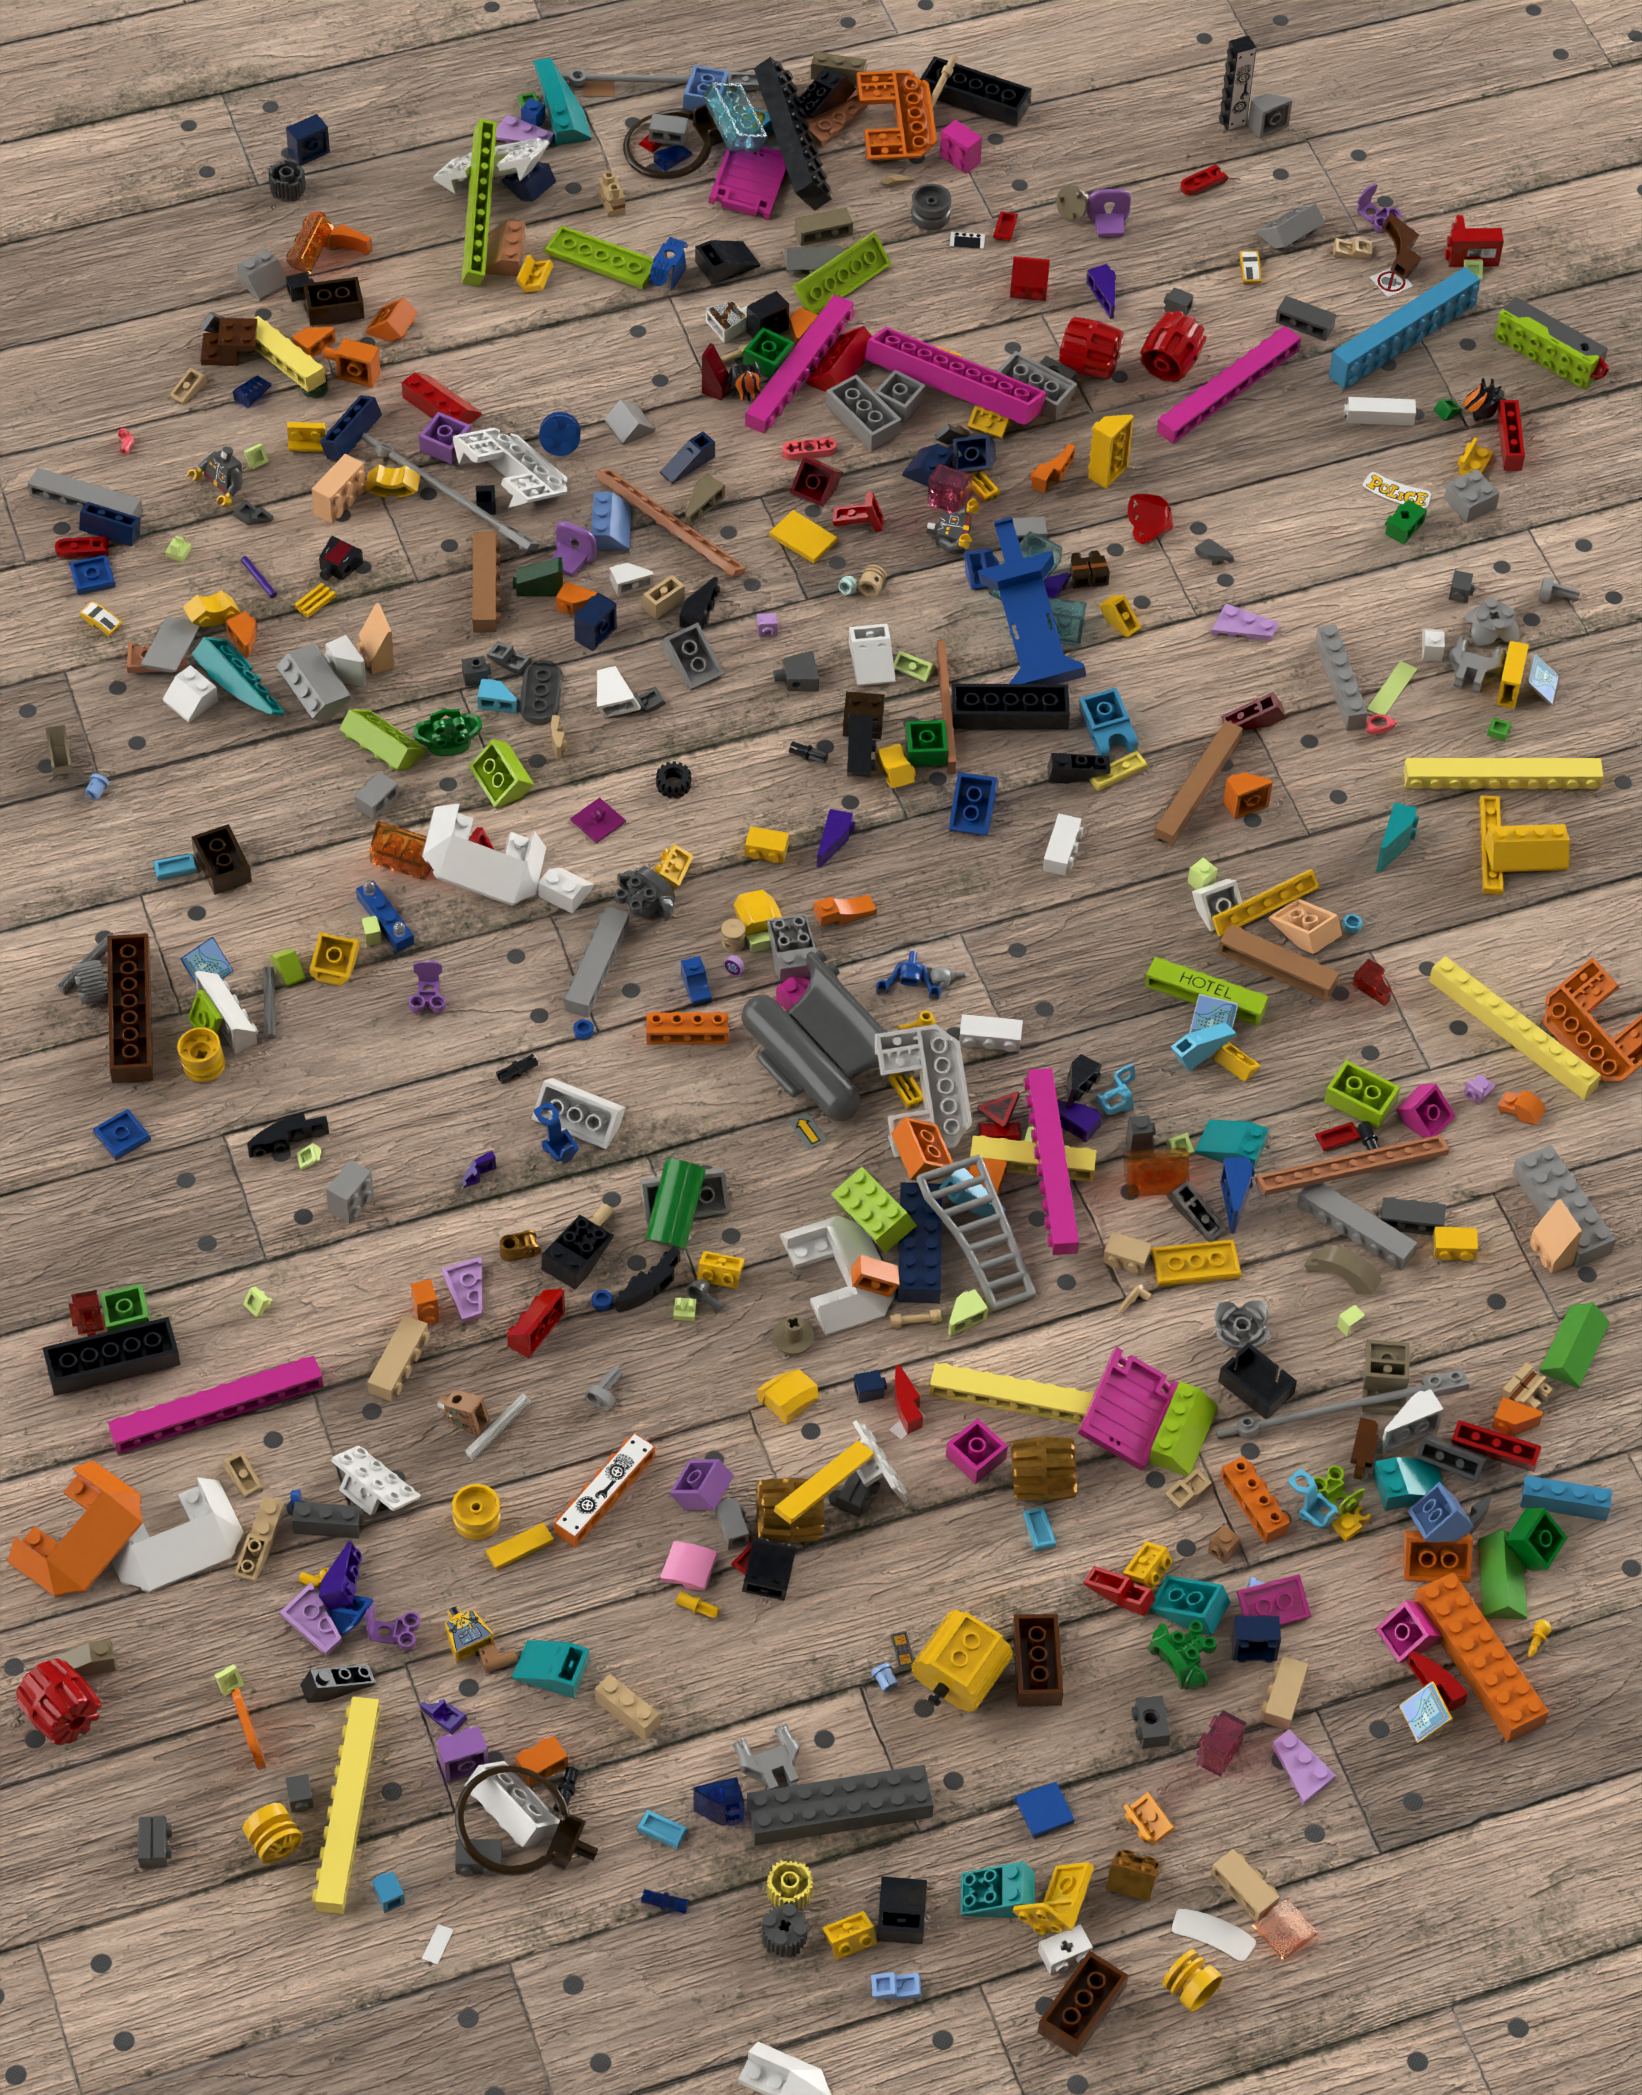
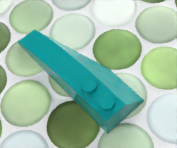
M552 59L533 60L556 145L591 140L584 110Z
M210 637L202 638L191 655L197 660L196 663L208 672L207 675L212 680H215L232 695L256 709L271 715L283 716L285 714L276 699L268 695V688L259 683L261 678L251 672L253 669L251 664L228 640Z

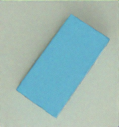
M193 853L153 861L158 881L197 873Z
M1045 1507L1023 1511V1517L1034 1551L1055 1548L1056 1541Z
M646 1810L637 1827V1832L677 1850L688 1831L687 1827L649 1810Z

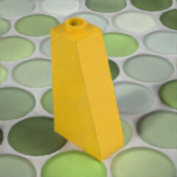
M1510 641L1496 705L1515 709L1529 644Z

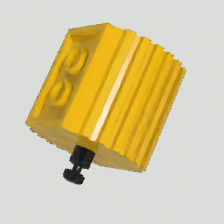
M954 1609L948 1612L911 1666L914 1677L923 1686L935 1693L934 1696L930 1695L928 1697V1701L932 1705L939 1706L941 1704L939 1698H943L961 1710L974 1712L1012 1659L1013 1651L1010 1648V1644L1002 1638L1003 1635L966 1611L960 1612Z

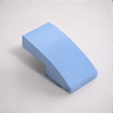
M894 1972L871 1975L872 1996L874 1999H912L922 1997L920 1975L918 1972L895 1975Z

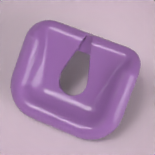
M1123 189L1096 190L1090 194L1087 214L1090 220L1095 223L1098 237H1124V220L1129 216L1131 195L1128 191ZM1107 202L1115 204L1111 213H1106L1104 205Z
M567 521L557 523V550L552 559L562 557L563 574L573 577L586 562H591L596 557V539L589 531ZM570 538H575L579 542L577 550L573 548Z

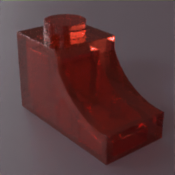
M1368 959L1354 973L1352 985L1383 1006L1390 1002L1392 990L1383 980L1385 969L1380 964Z

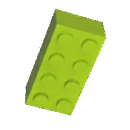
M863 1167L859 1168L831 1193L840 1207L885 1253L917 1226L909 1214Z

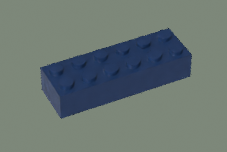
M901 1182L899 1205L909 1214L917 1226L899 1241L898 1302L940 1304L942 1220L924 1200L918 1183ZM927 1183L930 1192L939 1190V1187L942 1185ZM942 1198L936 1199L937 1203L942 1207Z

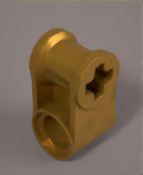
M526 1230L503 1236L500 1240L501 1259L511 1262L539 1255L541 1248L536 1242V1232L534 1230Z

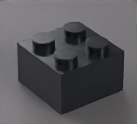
M777 291L747 306L746 332L754 338L763 327L778 335L789 330L790 304Z

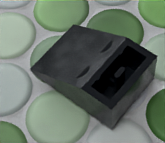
M825 66L801 97H799L802 102L800 105L805 114L813 119L845 103L856 88L844 75Z
M710 240L695 246V262L712 285L760 267V263L743 241Z
M579 1215L542 1253L541 1269L576 1290L588 1277L614 1235Z
M753 1538L742 1592L785 1601L797 1547L791 1546L788 1543L771 1542L766 1538Z
M881 1877L877 1941L923 1944L927 1880Z

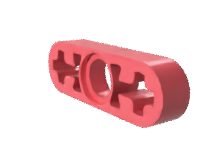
M830 437L790 441L783 445V457L787 460H800L803 457H827L836 453V441ZM806 447H813L814 450H813V451H807V450H805V448H806Z

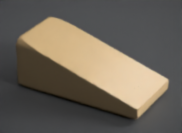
M190 367L168 396L184 405L205 386L208 380L205 375Z
M243 1451L223 1460L222 1464L243 1498L263 1489Z

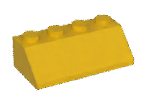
M1131 414L1104 416L1092 427L1093 435L1090 442L1092 445L1089 454L1088 478L1104 488H1107L1128 468L1134 416Z
M1565 824L1490 826L1487 831L1484 844L1492 872L1568 870L1570 840Z

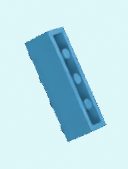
M1526 1475L1522 1487L1520 1507L1545 1508L1548 1512L1607 1521L1611 1507L1612 1490Z

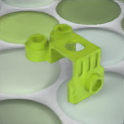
M1334 1465L1328 1468L1326 1479L1317 1476L1314 1477V1481L1317 1487L1321 1488V1490L1317 1489V1494L1320 1492L1322 1495H1325L1326 1499L1337 1507V1514L1341 1517L1347 1511L1351 1513L1359 1507V1502L1364 1497L1365 1489L1361 1488L1349 1496L1343 1490L1345 1484L1343 1482L1344 1470L1340 1466ZM1338 1498H1344L1339 1508L1335 1502Z

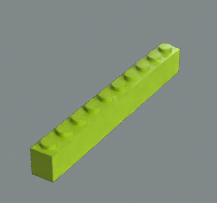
M481 118L473 132L461 280L463 284L477 287L480 286L485 277L497 122Z

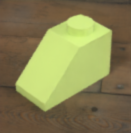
M975 1289L970 1292H963L957 1297L949 1321L948 1334L950 1336L987 1319L988 1307Z

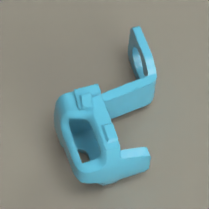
M1133 1064L1119 1069L1114 1074L1115 1089L1109 1090L1103 1096L1100 1093L1096 1095L1097 1103L1106 1115H1113L1120 1111L1128 1113L1134 1109L1132 1093L1125 1085L1136 1077ZM1126 1071H1130L1129 1076L1125 1079L1119 1078ZM1120 1095L1123 1101L1110 1107L1107 1100Z
M1303 1469L1297 1470L1288 1479V1484L1296 1492L1305 1494V1506L1299 1511L1298 1516L1303 1521H1310L1319 1529L1328 1528L1338 1513L1337 1507L1324 1498L1320 1492L1317 1494V1485L1311 1475ZM1296 1478H1306L1309 1487L1298 1486L1295 1482ZM1322 1506L1330 1510L1326 1516L1319 1511Z

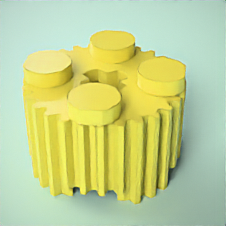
M782 1860L780 1863H776V1866H772V1871L769 1872L767 1880V1896L775 1908L778 1905L782 1907L788 1903L795 1905L796 1909H803L804 1905L807 1906V1903L812 1898L813 1878L811 1877L809 1867H806L805 1863L797 1864L796 1861L788 1863Z

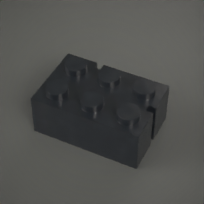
M1249 1342L1236 1353L1235 1358L1232 1357L1220 1368L1218 1380L1220 1384L1264 1419H1269L1295 1394L1297 1380L1283 1369L1279 1373L1277 1383L1279 1366Z

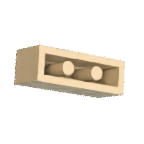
M1285 1656L1282 1657L1280 1664L1276 1663L1273 1676H1276L1275 1682L1270 1681L1267 1695H1270L1269 1701L1264 1700L1261 1713L1265 1714L1263 1723L1289 1730L1307 1673L1308 1663Z
M611 1674L595 1688V1701L644 1741L660 1726V1713Z
M1232 1849L1213 1864L1211 1875L1257 1923L1277 1908L1280 1898L1277 1890L1263 1880L1258 1870H1253L1248 1865L1246 1858L1241 1853L1238 1854Z

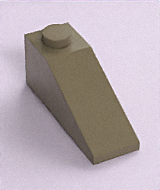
M709 474L696 482L685 515L686 525L692 527L725 498V485Z
M111 1639L88 1642L52 1657L66 1661L81 1676L116 1671Z

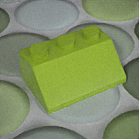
M492 739L469 765L495 808L523 798L534 785L509 743Z

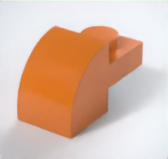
M1522 1090L1520 1094L1506 1091L1497 1105L1499 1111L1517 1115L1519 1121L1534 1125L1538 1124L1546 1112L1542 1101L1526 1090Z

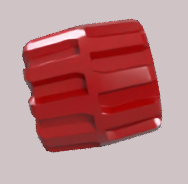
M1169 311L1163 314L1151 329L1140 351L1142 355L1140 361L1151 375L1162 381L1178 382L1194 366L1206 343L1207 336L1203 335L1204 327L1195 323L1196 319L1193 316L1185 317L1181 311H1175L1174 313Z
M1073 317L1068 323L1059 352V363L1085 376L1110 379L1117 367V360L1120 358L1121 353L1119 351L1123 345V331L1100 321Z
M52 1658L49 1661L38 1664L23 1677L16 1690V1695L18 1696L16 1699L17 1703L28 1719L56 1745L75 1742L78 1735L86 1734L90 1730L92 1721H97L100 1717L97 1710L102 1708L99 1698L85 1679L72 1666L58 1658Z

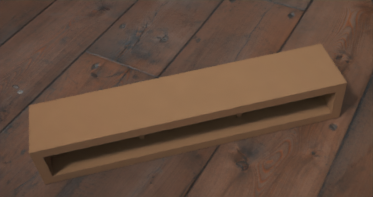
M496 531L473 532V632H496V624H500V612H496V609H500V598H496V595L500 594V583H496V580H500V568H497V565H500V554H497V551H500V539H496Z
M1230 924L1220 940L1219 954L1326 1002L1337 986L1339 973L1332 968H1327L1316 963L1314 960L1302 957L1296 952L1289 951L1278 944L1262 939L1258 935L1246 932L1240 927Z

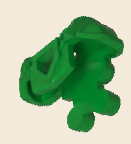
M443 708L441 711L431 713L430 720L420 721L415 724L413 734L415 740L427 747L433 755L453 756L469 750L471 740L482 729V721L476 714H460L459 709ZM445 715L448 716V717H451V718H447V719H441V718H443Z
M1197 1620L1190 1623L1188 1634L1186 1635L1180 1631H1175L1169 1635L1166 1624L1160 1623L1152 1635V1641L1148 1648L1152 1655H1158L1177 1675L1178 1687L1180 1689L1195 1690L1208 1684L1207 1673L1199 1666L1201 1662L1199 1653L1204 1651L1211 1654L1216 1650L1217 1644L1213 1637L1203 1638L1201 1635L1203 1625Z

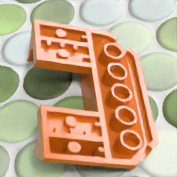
M911 70L856 72L857 100H859L860 105L893 104L896 128L864 130L865 158L868 161L922 158L937 143L929 83L924 79L920 80Z
M1592 957L1546 996L1543 1024L1565 1048L1600 1073V1081L1623 1082L1642 1066V1014L1613 1039L1592 1018L1589 1013L1620 988Z
M93 1460L72 1468L77 1476L63 1492L86 1510L65 1537L58 1543L34 1526L22 1541L14 1536L7 1562L55 1597L64 1596L65 1593L86 1592L143 1524L140 1505L142 1503L141 1494Z

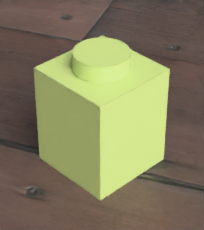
M1203 857L1189 868L1188 883L1196 890L1216 883L1218 869Z

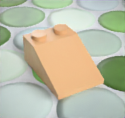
M377 603L359 633L360 642L357 643L359 653L364 655L365 667L370 668L372 675L394 669L392 631L380 604Z
M1300 899L1292 901L1269 916V921L1297 947L1311 954L1319 952L1320 949L1342 936L1337 914Z
M1561 1199L1554 1203L1535 1227L1530 1240L1531 1248L1538 1253L1542 1265L1545 1268L1547 1267L1551 1274L1573 1265L1582 1234L1581 1228Z

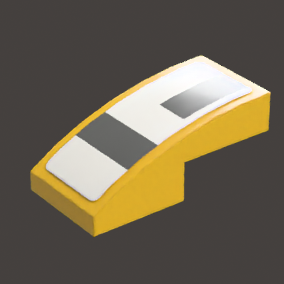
M1240 251L1242 283L1261 284L1258 251Z
M93 601L79 612V615L92 627L96 625L108 637L122 625V621Z

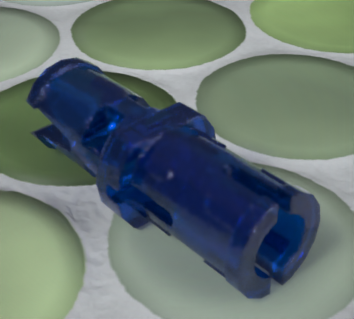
M644 1889L641 1903L660 1907L664 1911L670 1909L686 1914L689 1899L674 1897L668 1892L663 1894Z

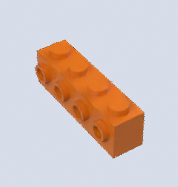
M646 1013L647 1045L728 1044V1013Z
M1243 1456L1222 1466L1220 1478L1264 1543L1267 1544L1287 1534L1290 1519L1279 1508L1276 1497L1274 1495L1271 1496L1267 1490L1265 1481L1258 1477L1254 1465Z

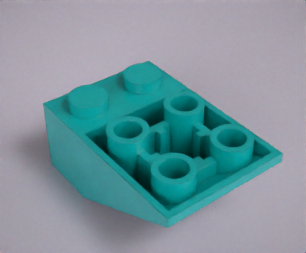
M527 1640L511 1679L574 1699L590 1662L589 1648L570 1642Z
M1024 1861L961 1873V1916L1016 1918L1018 1916L1013 1913L1014 1906L1035 1904V1872Z

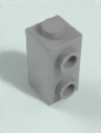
M736 1497L720 1500L719 1504L715 1507V1515L728 1550L748 1545L752 1530L749 1522L745 1523L743 1505L738 1504Z

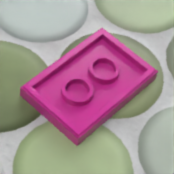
M1300 1574L1236 1591L1243 1616H1280V1625L1311 1617Z

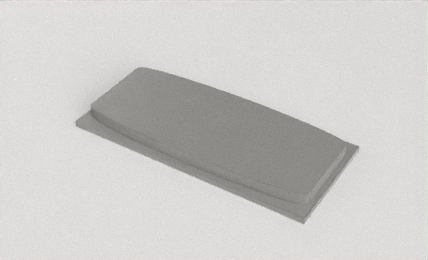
M166 617L140 666H146L147 669L176 672L201 626L193 624L190 620Z

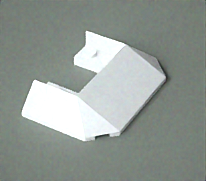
M540 138L496 146L493 178L517 173L519 181H521L533 170L548 147L549 141H542ZM472 152L461 159L460 157L452 159L433 176L434 181L456 194L470 181Z
M489 428L453 436L459 465L487 461L506 477L503 478L501 485L508 493L513 495L509 507L566 494L567 477L518 435L511 433L508 436L500 434L499 429Z
M460 803L434 808L422 857L426 863L429 862L437 879L511 906L536 895L546 846L535 830L530 838L510 832L505 852L501 853L468 841L474 818L458 813Z
M936 1024L875 1034V1054L878 1055L880 1074L886 1075L919 1069L925 1110L887 1116L890 1132L888 1139L894 1157H899L900 1154L891 1133L904 1117L937 1124L946 1147H956L966 1130L972 1125L960 1041Z
M838 1215L780 1234L794 1269L834 1257L848 1286L810 1298V1304L825 1337L885 1318L888 1308L897 1294L896 1290L891 1297L852 1287L851 1267L860 1254L881 1260L872 1239L856 1222Z
M197 1477V1487L178 1494L189 1522L149 1537L144 1524L138 1528L111 1561L121 1584L140 1587L141 1590L151 1593L232 1560L239 1541H241L244 1532L219 1480Z
M757 2042L748 2051V2060L738 2078L739 2084L764 2095H831L821 2069L760 2042Z

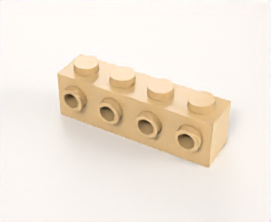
M406 1315L403 1316L368 1380L369 1394L391 1402L396 1395L400 1394L404 1379L408 1378L411 1374L413 1362L418 1361L421 1354L420 1349L423 1344H427L430 1338L428 1323Z

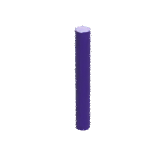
M243 556L241 558L243 565L269 597L275 598L277 593L248 557Z

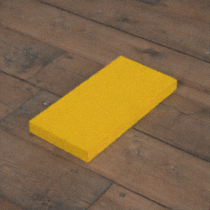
M1234 1239L1154 1247L1151 1249L1158 1287L1240 1279L1242 1275Z

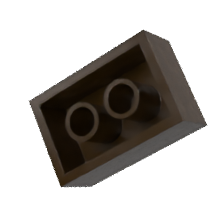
M358 277L303 284L310 326L365 318Z
M229 824L191 837L193 852L214 895L252 882L250 866Z

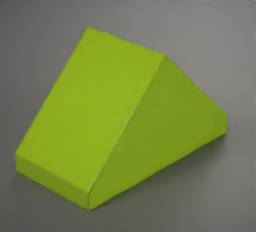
M287 948L270 955L286 987L305 980L295 950Z

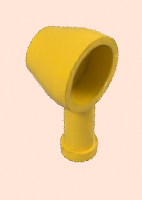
M923 1011L916 1018L915 1022L904 1025L900 1024L897 1028L898 1030L935 1025L936 1023L931 1012Z

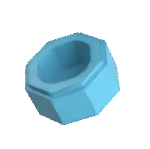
M1355 914L1346 915L1342 922L1343 930L1349 934L1358 933L1363 924L1361 917Z

